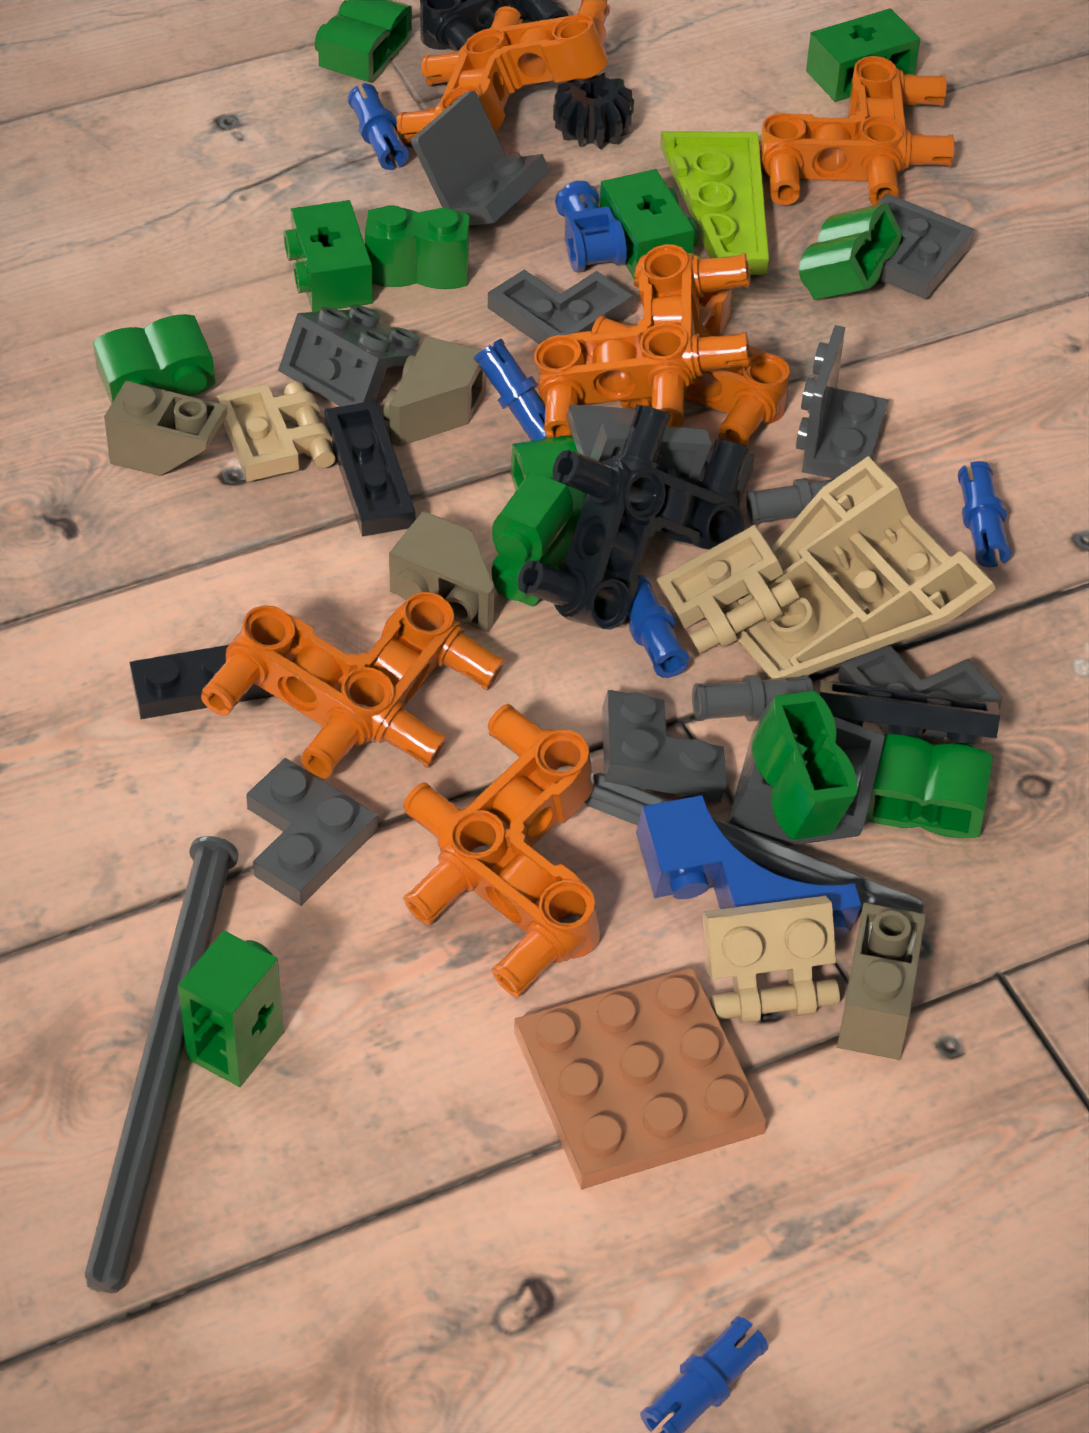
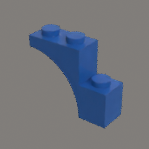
M702 795L642 807L636 835L654 898L673 895L675 899H690L705 893L710 887H714L719 908L726 909L827 896L832 902L835 940L851 931L862 907L855 883L845 885L807 884L784 878L760 867L745 857L726 839L713 821Z

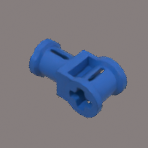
M587 181L568 183L557 193L555 199L558 213L565 217V242L569 261L575 272L583 271L585 265L613 261L615 265H623L627 258L626 239L621 222L614 218L609 206L599 208L600 199L598 191ZM580 194L583 195L585 199L584 202H581L579 197Z

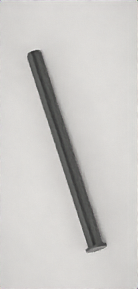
M202 836L196 838L190 846L189 854L193 860V865L85 1270L87 1287L96 1292L104 1291L112 1294L118 1292L123 1287L185 1042L178 984L209 948L228 869L233 868L237 864L239 857L237 848L229 841L219 837Z

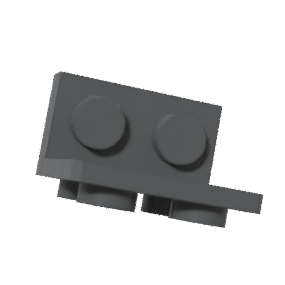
M475 91L463 93L411 140V144L442 208H449L470 215V226L495 223L550 172L543 154L521 156L520 153L515 152L505 155Z
M351 305L350 310L322 307L320 312L297 313L278 371L295 381L301 382L307 388L339 406L375 401L387 367L403 366L409 355L416 356L421 347V344H419L421 338L407 329L399 327L390 328L379 322L380 315L367 307Z
M838 325L834 326L829 344L820 342L813 365V374L818 375L817 379L807 378L801 402V409L808 411L809 418H802L796 441V449L805 450L802 472L831 479L837 478L867 456L873 460L889 399L837 389L846 328Z
M570 405L566 416L577 452L599 462L611 459L616 455V452H622L635 414V408ZM666 427L656 463L660 465L659 470L696 485L712 446L707 429Z

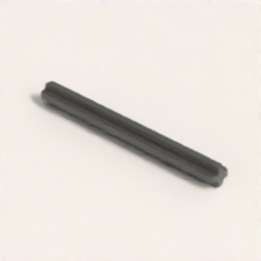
M595 773L593 774L595 782L593 792L584 803L591 808L638 826L643 806L671 800L638 787L604 782V774ZM712 817L722 834L738 851L760 867L776 875L815 885L855 883L862 907L863 903H869L923 914L925 902L920 897Z

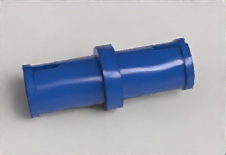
M362 84V88L367 96L366 99L362 97L358 86L354 87L349 92L348 103L359 120V132L363 140L372 145L382 168L386 170L395 169L389 157L390 154L394 156L400 168L407 162L409 151L397 133V121L393 113L384 108L373 85Z
M499 339L493 343V346L490 344L480 351L473 359L480 365L501 397L497 401L503 409L509 407L530 440L546 439V432H544L545 403L535 390L538 383L533 376L526 377L504 345L505 342Z
M974 461L970 462L974 480H970L966 465L962 466L957 474L965 502L961 513L965 527L971 531L977 563L983 567H997L998 562L994 549H998L1000 560L1003 564L1010 559L1012 554L1003 524L1007 516L1004 502L997 497L991 466L986 462Z
M638 575L640 581L628 613L631 621L629 631L635 642L644 646L653 663V669L656 674L662 678L674 677L687 668L688 664L686 661H689L690 657L686 650L683 649L674 632L675 620L668 608L659 604L648 578Z
M735 1317L730 1322V1326L700 1356L690 1355L680 1365L681 1375L649 1407H645L640 1412L641 1419L647 1429L652 1432L670 1413H673L674 1415L662 1426L663 1430L660 1433H684L710 1406H721L730 1397L729 1386L759 1356L768 1350L767 1341L762 1333L757 1330L740 1348H736L746 1337L745 1333L753 1324L743 1317Z

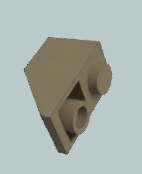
M428 336L425 337L416 356H408L403 369L402 382L398 390L391 389L385 401L383 416L384 420L390 421V440L393 445L403 446L469 424L486 390V374L473 359L482 351L481 349Z
M125 381L104 416L110 464L158 476L165 474L207 450L228 414L227 405Z
M422 511L389 552L390 592L401 596L405 600L413 594L420 592L435 593L449 602L454 611L455 620L489 632L494 625V585L472 530Z
M863 903L837 1048L900 1060L910 1016L926 914Z

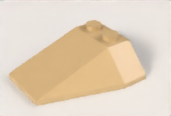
M867 456L825 485L770 548L778 559L784 574L768 582L766 585L771 589L790 579L800 599L782 608V615L768 623L765 619H762L735 634L737 637L736 641L769 679L801 677L947 624L990 595L996 588L994 583L962 550L950 557L909 515L899 487ZM747 594L723 607L721 610L726 614L753 598L750 594Z

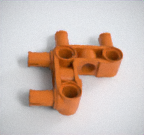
M581 0L580 9L575 15L523 23V19H520L521 14L516 8L504 6L496 11L491 28L471 36L465 45L460 48V51L424 56L421 62L423 77H427L425 80L427 85L435 86L436 84L447 82L448 84L436 108L409 113L401 112L398 114L396 126L398 134H402V142L404 144L411 143L412 138L467 91H475L497 136V132L505 118L504 107L509 94L515 92L516 89H520L523 85L547 81L558 83L574 79H586L599 74L608 64V57L604 49L607 37L604 23L610 13V5H607L608 0Z
M877 56L865 57L855 63L848 118L814 117L813 114L776 113L768 116L762 125L760 162L761 171L770 177L771 198L773 202L779 205L795 203L799 198V179L868 181L869 199L872 205H876L886 193L898 197L897 174L903 171V169H908L909 165H945L951 167L954 156V136L949 134L947 136L911 134L910 130H906L903 105L944 106L946 76L904 74L903 70L896 68L895 64L888 59Z
M665 244L657 246L648 251L642 260L639 276V293L643 305V319L638 321L637 326H632L628 331L595 335L591 331L556 335L541 342L535 350L534 359L539 373L538 394L545 403L544 432H546V437L552 438L572 434L566 416L570 405H587L652 397L653 408L671 415L666 427H682L684 423V392L695 380H698V377L703 376L704 371L740 366L750 367L751 353L747 332L700 338L699 298H702L705 292L740 287L750 288V271L746 253L737 256L700 259L699 255L687 254L682 247Z
M645 255L640 258L634 273V286L638 288L641 264ZM733 288L705 292L704 296L699 298L700 338L721 336L731 316ZM600 315L595 321L591 333L595 335L628 331L632 326ZM751 346L750 367L740 366L704 371L703 376L698 377V380H695L684 392V399L728 414L725 421L719 427L718 439L731 441L747 447L759 425L774 423L784 416L790 376L789 365L783 358ZM652 397L622 400L621 405L623 408H635L636 405L652 407Z
M420 592L409 597L386 621L381 638L369 653L361 652L359 656L354 653L347 655L313 634V627L287 614L284 610L275 606L262 605L253 608L246 614L239 634L226 649V663L203 688L201 699L214 713L227 716L252 685L256 684L323 726L301 756L302 765L306 770L319 778H329L353 746H360L370 741L373 743L379 742L380 744L386 741L429 768L441 752L447 735L439 733L406 711L405 706L437 665L439 667L444 664L481 685V688L487 691L502 670L505 658L497 656L465 635L461 623L454 619V611L449 602L442 596L431 592Z
M505 704L497 709L488 722L489 735L519 756L503 774L466 809L460 810L426 782L414 787L404 800V812L438 838L440 855L438 856L439 864L408 892L403 899L408 910L420 922L429 926L465 890L468 892L474 891L524 931L527 935L492 968L493 976L498 984L510 995L518 998L554 961L562 963L570 958L583 957L593 951L599 942L601 931L592 891L562 863L554 866L532 848L558 822L565 823L578 811L593 792L595 782L587 742L580 734L571 730H543L512 705ZM573 766L572 769L567 771H555L560 767ZM491 846V848L484 852H471L476 847ZM569 915H579L582 917L576 922L569 924L558 922L563 917Z

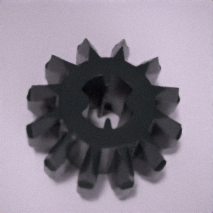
M604 72L601 75H595L586 79H574L558 85L554 98L553 120L555 121V128L562 131L563 140H578L579 147H583L588 143L594 144L600 149L603 142L618 144L620 136L629 134L633 120L634 99L632 98V90L625 87L623 79H609L608 73Z

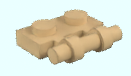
M297 381L288 384L284 390L285 395L278 397L273 396L268 384L216 395L217 403L227 405L228 414L223 421V425L247 482L299 470L298 454L302 453L312 457L315 465L319 468H326L334 463L335 455L332 450V436L329 428L325 424L320 423L318 419L320 408L315 396L307 392L304 384ZM291 421L299 427L287 429L285 422Z
M756 525L749 527L656 579L684 629L704 618L706 619L708 624L689 634L699 654L717 644H720L722 648L737 640L735 634L762 619H765L767 623L782 615V608L800 599L790 579L771 589L766 585L784 573L778 559ZM747 594H750L753 598L726 614L721 610L723 607Z
M827 896L702 912L707 973L712 980L732 977L733 993L711 995V1006L718 1020L738 1018L739 1023L760 1021L761 1014L793 1010L795 1016L815 1014L817 1007L839 1004L840 993L836 979L815 982L812 980V966L836 963L832 902ZM788 970L789 985L757 989L756 974Z

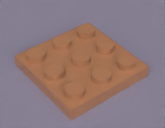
M693 967L515 1018L514 1034L581 1190L765 1133V1115Z

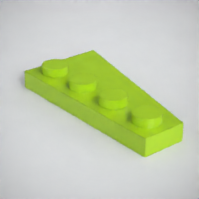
M661 131V150L689 213L696 224L697 231L709 258L737 256L746 253L750 275H767L769 255L758 132Z

